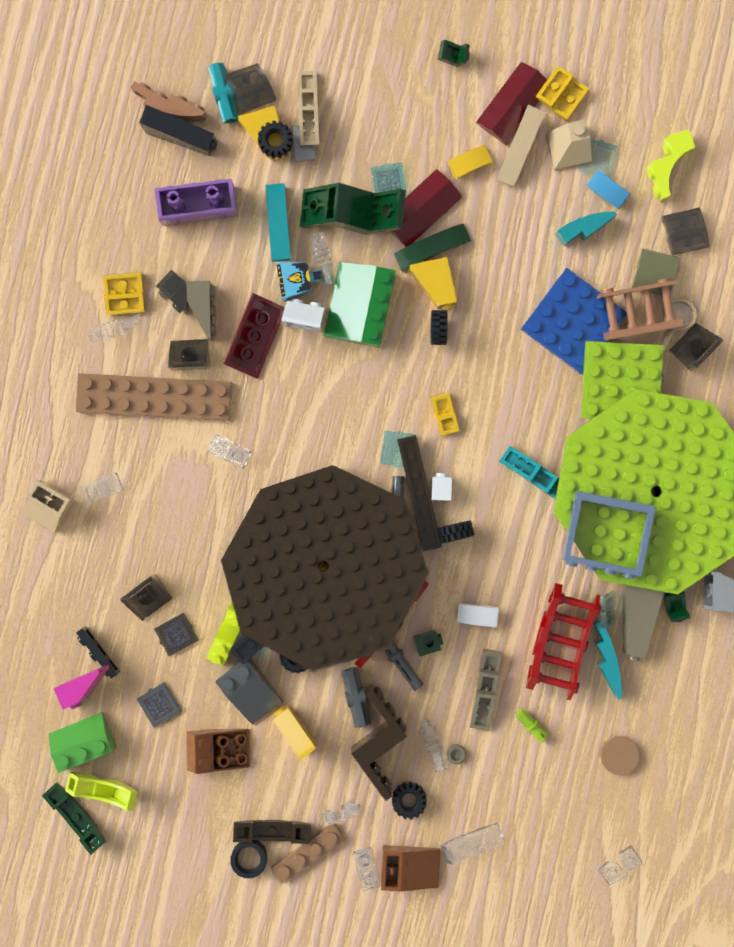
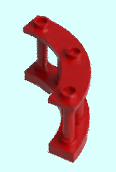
M555 583L548 599V603H550L548 610L543 613L532 653L534 659L533 664L529 666L526 688L533 690L536 683H546L567 689V700H571L574 693L577 694L580 683L577 680L583 652H586L588 649L589 641H587L596 615H599L601 612L602 604L599 603L600 595L596 594L593 603L565 596L562 593L563 585ZM564 603L589 610L586 620L558 613L557 607L559 604L562 605ZM558 620L583 627L580 639L575 640L553 634L550 631L552 621ZM554 641L577 648L574 662L547 655L544 652L546 642ZM547 662L572 669L570 681L543 675L540 672L541 663Z

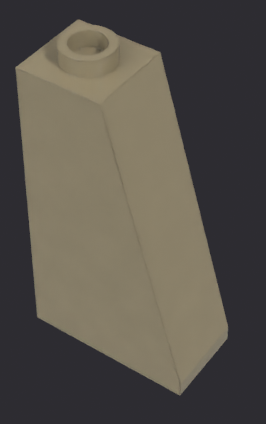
M622 584L623 652L628 654L629 659L639 661L640 658L646 659L664 592Z

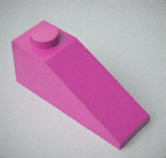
M105 665L53 688L62 709L70 707L73 710L81 706V701L90 696L109 670V665Z

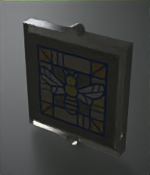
M184 613L154 629L160 639V644L163 645L168 656L199 640L193 630V625H190Z

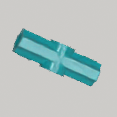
M214 63L208 67L213 84V94L216 104L219 106L223 124H231L238 120L234 93L231 83L228 81L224 63Z

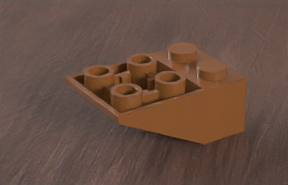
M248 728L187 731L188 771L200 774L250 767Z
M383 845L381 891L401 892L439 888L440 848Z

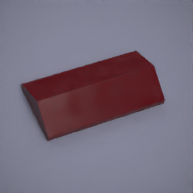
M521 62L476 121V124L504 145H507L517 132L527 106L535 107L538 104L539 100L536 98V95L547 79L537 69Z
M436 169L405 198L402 229L393 230L391 233L405 247L411 245L462 198V195L452 182Z
M252 293L223 364L258 379L281 323L285 307Z

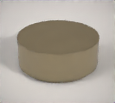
M453 744L448 747L446 755L452 764H460L465 760L466 752L461 745Z

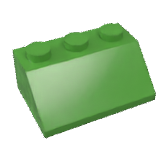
M103 712L48 734L51 757L58 773L111 753L117 748Z

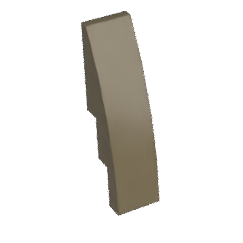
M483 649L470 728L489 731L496 699V688L502 659L501 651Z

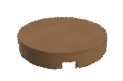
M615 736L604 742L600 758L602 764L609 772L615 775H625L636 768L639 762V751L632 740L624 736Z

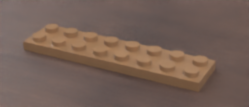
M78 373L76 412L229 420L231 382Z

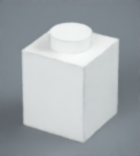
M436 473V477H432L431 500L451 501L452 478L448 477L446 473Z

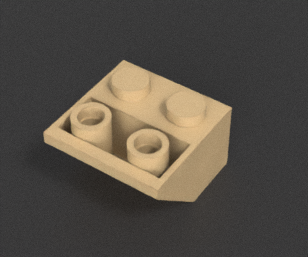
M36 480L26 497L22 514L55 533L75 500L46 482Z

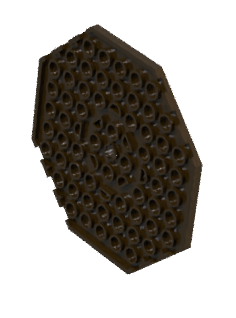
M334 465L260 489L221 559L241 634L313 672L390 648L411 605H413L420 592L419 590L424 580H426L429 574L405 499ZM322 562L329 564L327 571L322 572L318 569Z

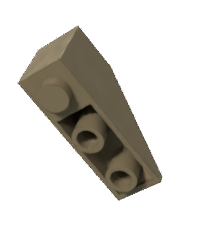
M186 281L187 302L207 338L213 341V336H216V325L212 324V317L216 315L215 305H212V298H215V286H212L210 281Z

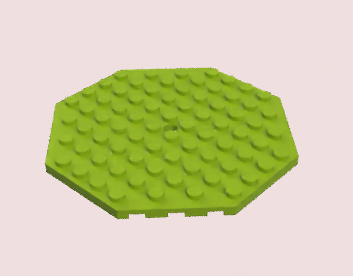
M634 389L566 437L553 509L554 515L566 532L575 491L656 507L642 576H636L635 579L623 577L624 573L616 571V575L604 573L605 569L597 568V571L594 572L600 580L679 594L734 556V432L712 402ZM654 486H658L661 489L662 493L658 497H653L651 494V489ZM582 500L573 542L585 559L635 569L646 513Z

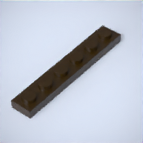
M414 435L397 439L423 551L441 548L442 543L440 542L417 437Z

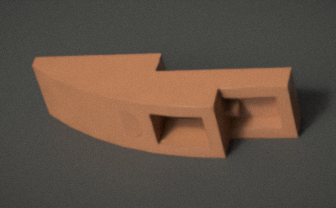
M134 81L130 87L134 94L145 100L144 106H151L184 121H205L207 118L203 107L196 103L194 105L188 103V100L180 94L176 96L171 93L167 100L166 95L159 91L157 93L151 91V88L143 82L139 84Z

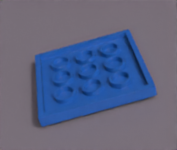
M566 268L520 330L582 375L585 341H608H604L603 333L609 332L608 328H610L605 298L597 299L596 295L602 293ZM614 303L617 324L619 326L627 312Z

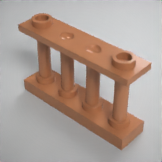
M670 278L659 279L657 284L614 291L613 288L603 289L602 294L596 296L597 299L605 298L610 328H608L609 332L603 333L604 341L684 326L683 318L676 319V316H674L669 286L677 284V280L670 281ZM661 288L666 313L665 322L658 323L657 319H655L650 289ZM643 291L647 315L646 325L639 326V323L636 322L632 293ZM624 294L629 324L627 329L620 330V326L617 324L613 296Z

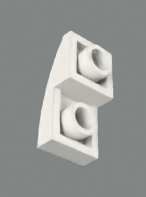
M461 602L458 606L457 622L477 626L498 627L500 608Z

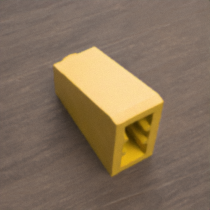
M275 106L238 116L241 127L258 146V132L261 131V127H265L267 122L272 123L275 120L276 123H279ZM273 133L268 138V143L273 147H278L283 142V137L278 133ZM278 157L274 159V161L281 160Z
M447 257L409 265V272L437 309L449 310L453 308V305H456L457 300Z
M289 705L286 708L282 706L274 712L276 715L273 718L274 723L300 760L316 749L317 740Z

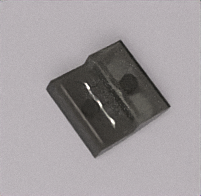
M258 63L225 74L224 80L235 93L234 100L243 112L276 101L272 86Z
M700 207L662 217L672 256L710 246Z

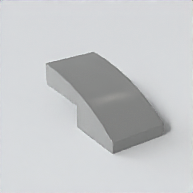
M299 125L292 126L296 162L315 161L314 147L300 146Z

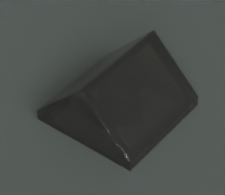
M696 323L670 349V352L691 371L697 369L724 340Z
M209 339L170 341L168 368L172 371L210 369Z
M155 574L124 595L120 600L143 621L170 601L172 596Z

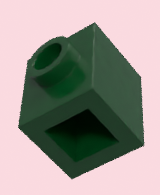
M436 630L413 636L419 657L440 651V645L444 644L441 633L437 634Z

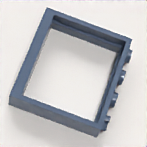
M575 491L561 559L566 561L565 565L573 567L582 564L588 570L597 571V568L605 569L604 573L616 575L617 571L624 573L623 577L635 579L636 576H642L656 507ZM582 500L646 513L635 569L571 556Z

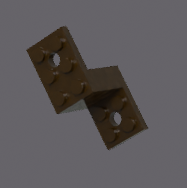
M371 684L366 688V695L385 719V722L352 745L351 754L383 799L387 801L392 797V783L387 776L383 777L381 775V768L375 760L407 737V726L401 717L397 719L392 704L384 701V694L381 689Z

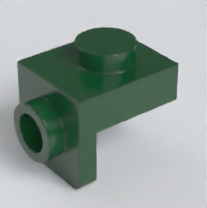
M442 40L437 60L456 67L463 65L469 59L470 45H458L448 40Z
M684 591L679 594L664 593L665 610L670 621L681 622L689 619L690 614L686 609Z

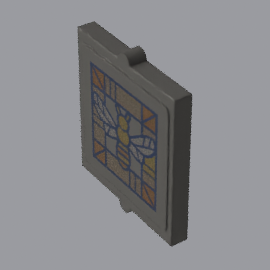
M165 683L160 684L154 689L150 688L147 693L137 698L153 728L164 721L168 722L172 716L181 712Z

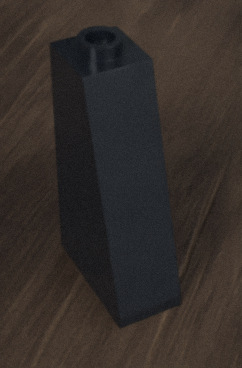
M145 105L139 123L146 134L210 156L211 151H215L217 140L214 133Z

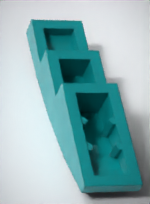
M285 184L265 185L272 262L291 261Z
M509 446L499 462L555 499L559 477L512 446Z
M598 619L593 622V625L601 640L595 642V645L604 660L597 664L613 694L620 700L622 698V686L618 660L603 621Z

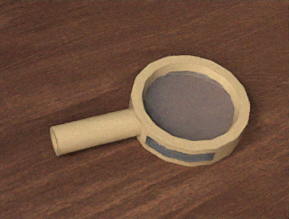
M680 298L672 301L674 316H676V319L683 318L684 326L668 329L661 345H664V350L668 349L676 331H685L695 323L697 317L696 308L689 300ZM665 308L663 312V319L666 318Z

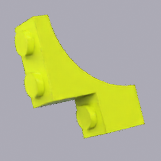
M689 129L667 136L662 146L664 153L668 154V156L652 161L648 165L647 175L653 181V193L656 198L658 197L659 202L667 200L671 196L669 177L675 162L695 148Z
M232 602L206 659L214 664L223 667L230 654V649L233 647L240 632Z
M69 772L65 789L73 797L104 801L119 806L126 811H133L137 802L138 792L120 780L99 779L91 773Z

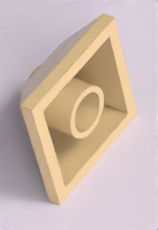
M586 119L567 123L547 132L554 170L592 162L591 140Z

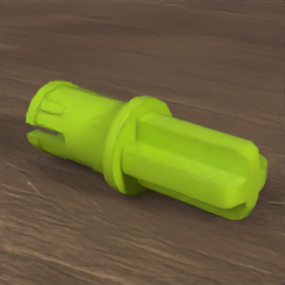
M522 708L516 713L515 716L526 727V731H530L540 743L545 741L544 737L548 738L549 734L538 724V720H534L525 709Z

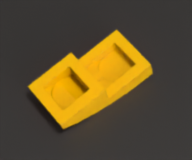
M484 144L449 160L448 164L455 179L471 174L474 170L490 165L493 161Z
M447 392L430 397L440 435L458 432L459 427L450 393Z

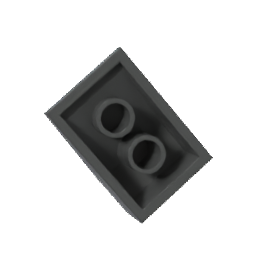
M251 658L243 665L239 662L215 681L225 696L251 724H254L283 702Z

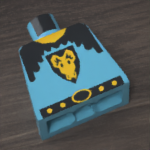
M276 263L283 302L311 293V283L322 281L321 271L309 272L308 263Z

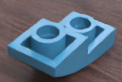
M599 170L596 171L586 185L617 209H620L630 196L628 191Z

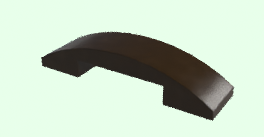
M286 820L234 822L233 842L291 841V844H311V823Z

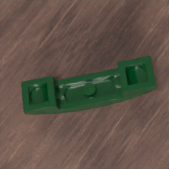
M464 223L417 241L394 253V256L402 272L408 269L409 265L422 262L449 249L457 248L470 242L471 239Z
M58 782L42 795L52 809H56L79 836V842L90 855L106 842L89 814Z

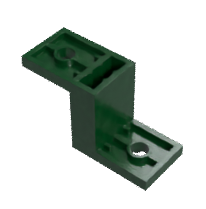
M342 183L303 189L300 227L312 228L331 225L361 234L400 230L403 225L406 190L395 189L373 193Z

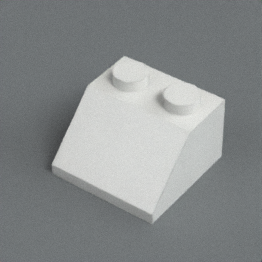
M292 299V301L286 302L281 321L284 326L321 332L325 307L316 302H311L308 305L303 304L302 300Z

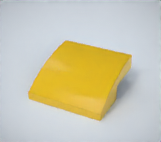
M557 66L536 95V98L567 122L589 92V88L575 80L573 74Z
M142 272L103 275L106 315L145 312Z

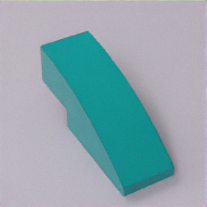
M615 211L601 212L578 218L557 230L555 235L563 246L578 235L584 241L614 219L617 213Z

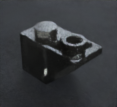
M171 269L156 285L160 290L158 294L165 301L169 298L174 303L172 307L177 312L181 313L183 311L187 315L189 313V304L187 302L186 282Z

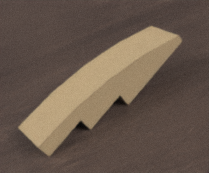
M317 71L298 72L300 146L319 145Z
M531 105L527 106L497 177L498 180L515 186L546 113L545 111Z

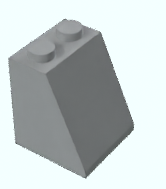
M711 571L705 575L703 608L711 611L734 612V580L716 571Z

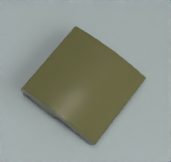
M642 248L632 288L657 284L659 279L670 278V281L675 280L680 258ZM672 285V286H669L670 294H671V290H672L673 285ZM661 288L650 289L651 293L662 295Z

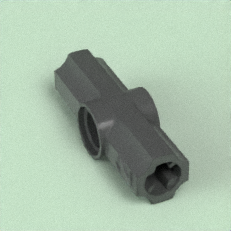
M352 667L342 670L348 707L351 709L355 728L371 724V719L358 668Z

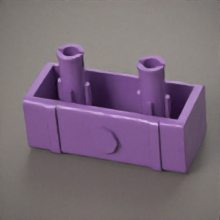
M219 179L209 182L155 188L158 219L162 226L220 218L227 219L228 217L238 216L235 186L232 179Z

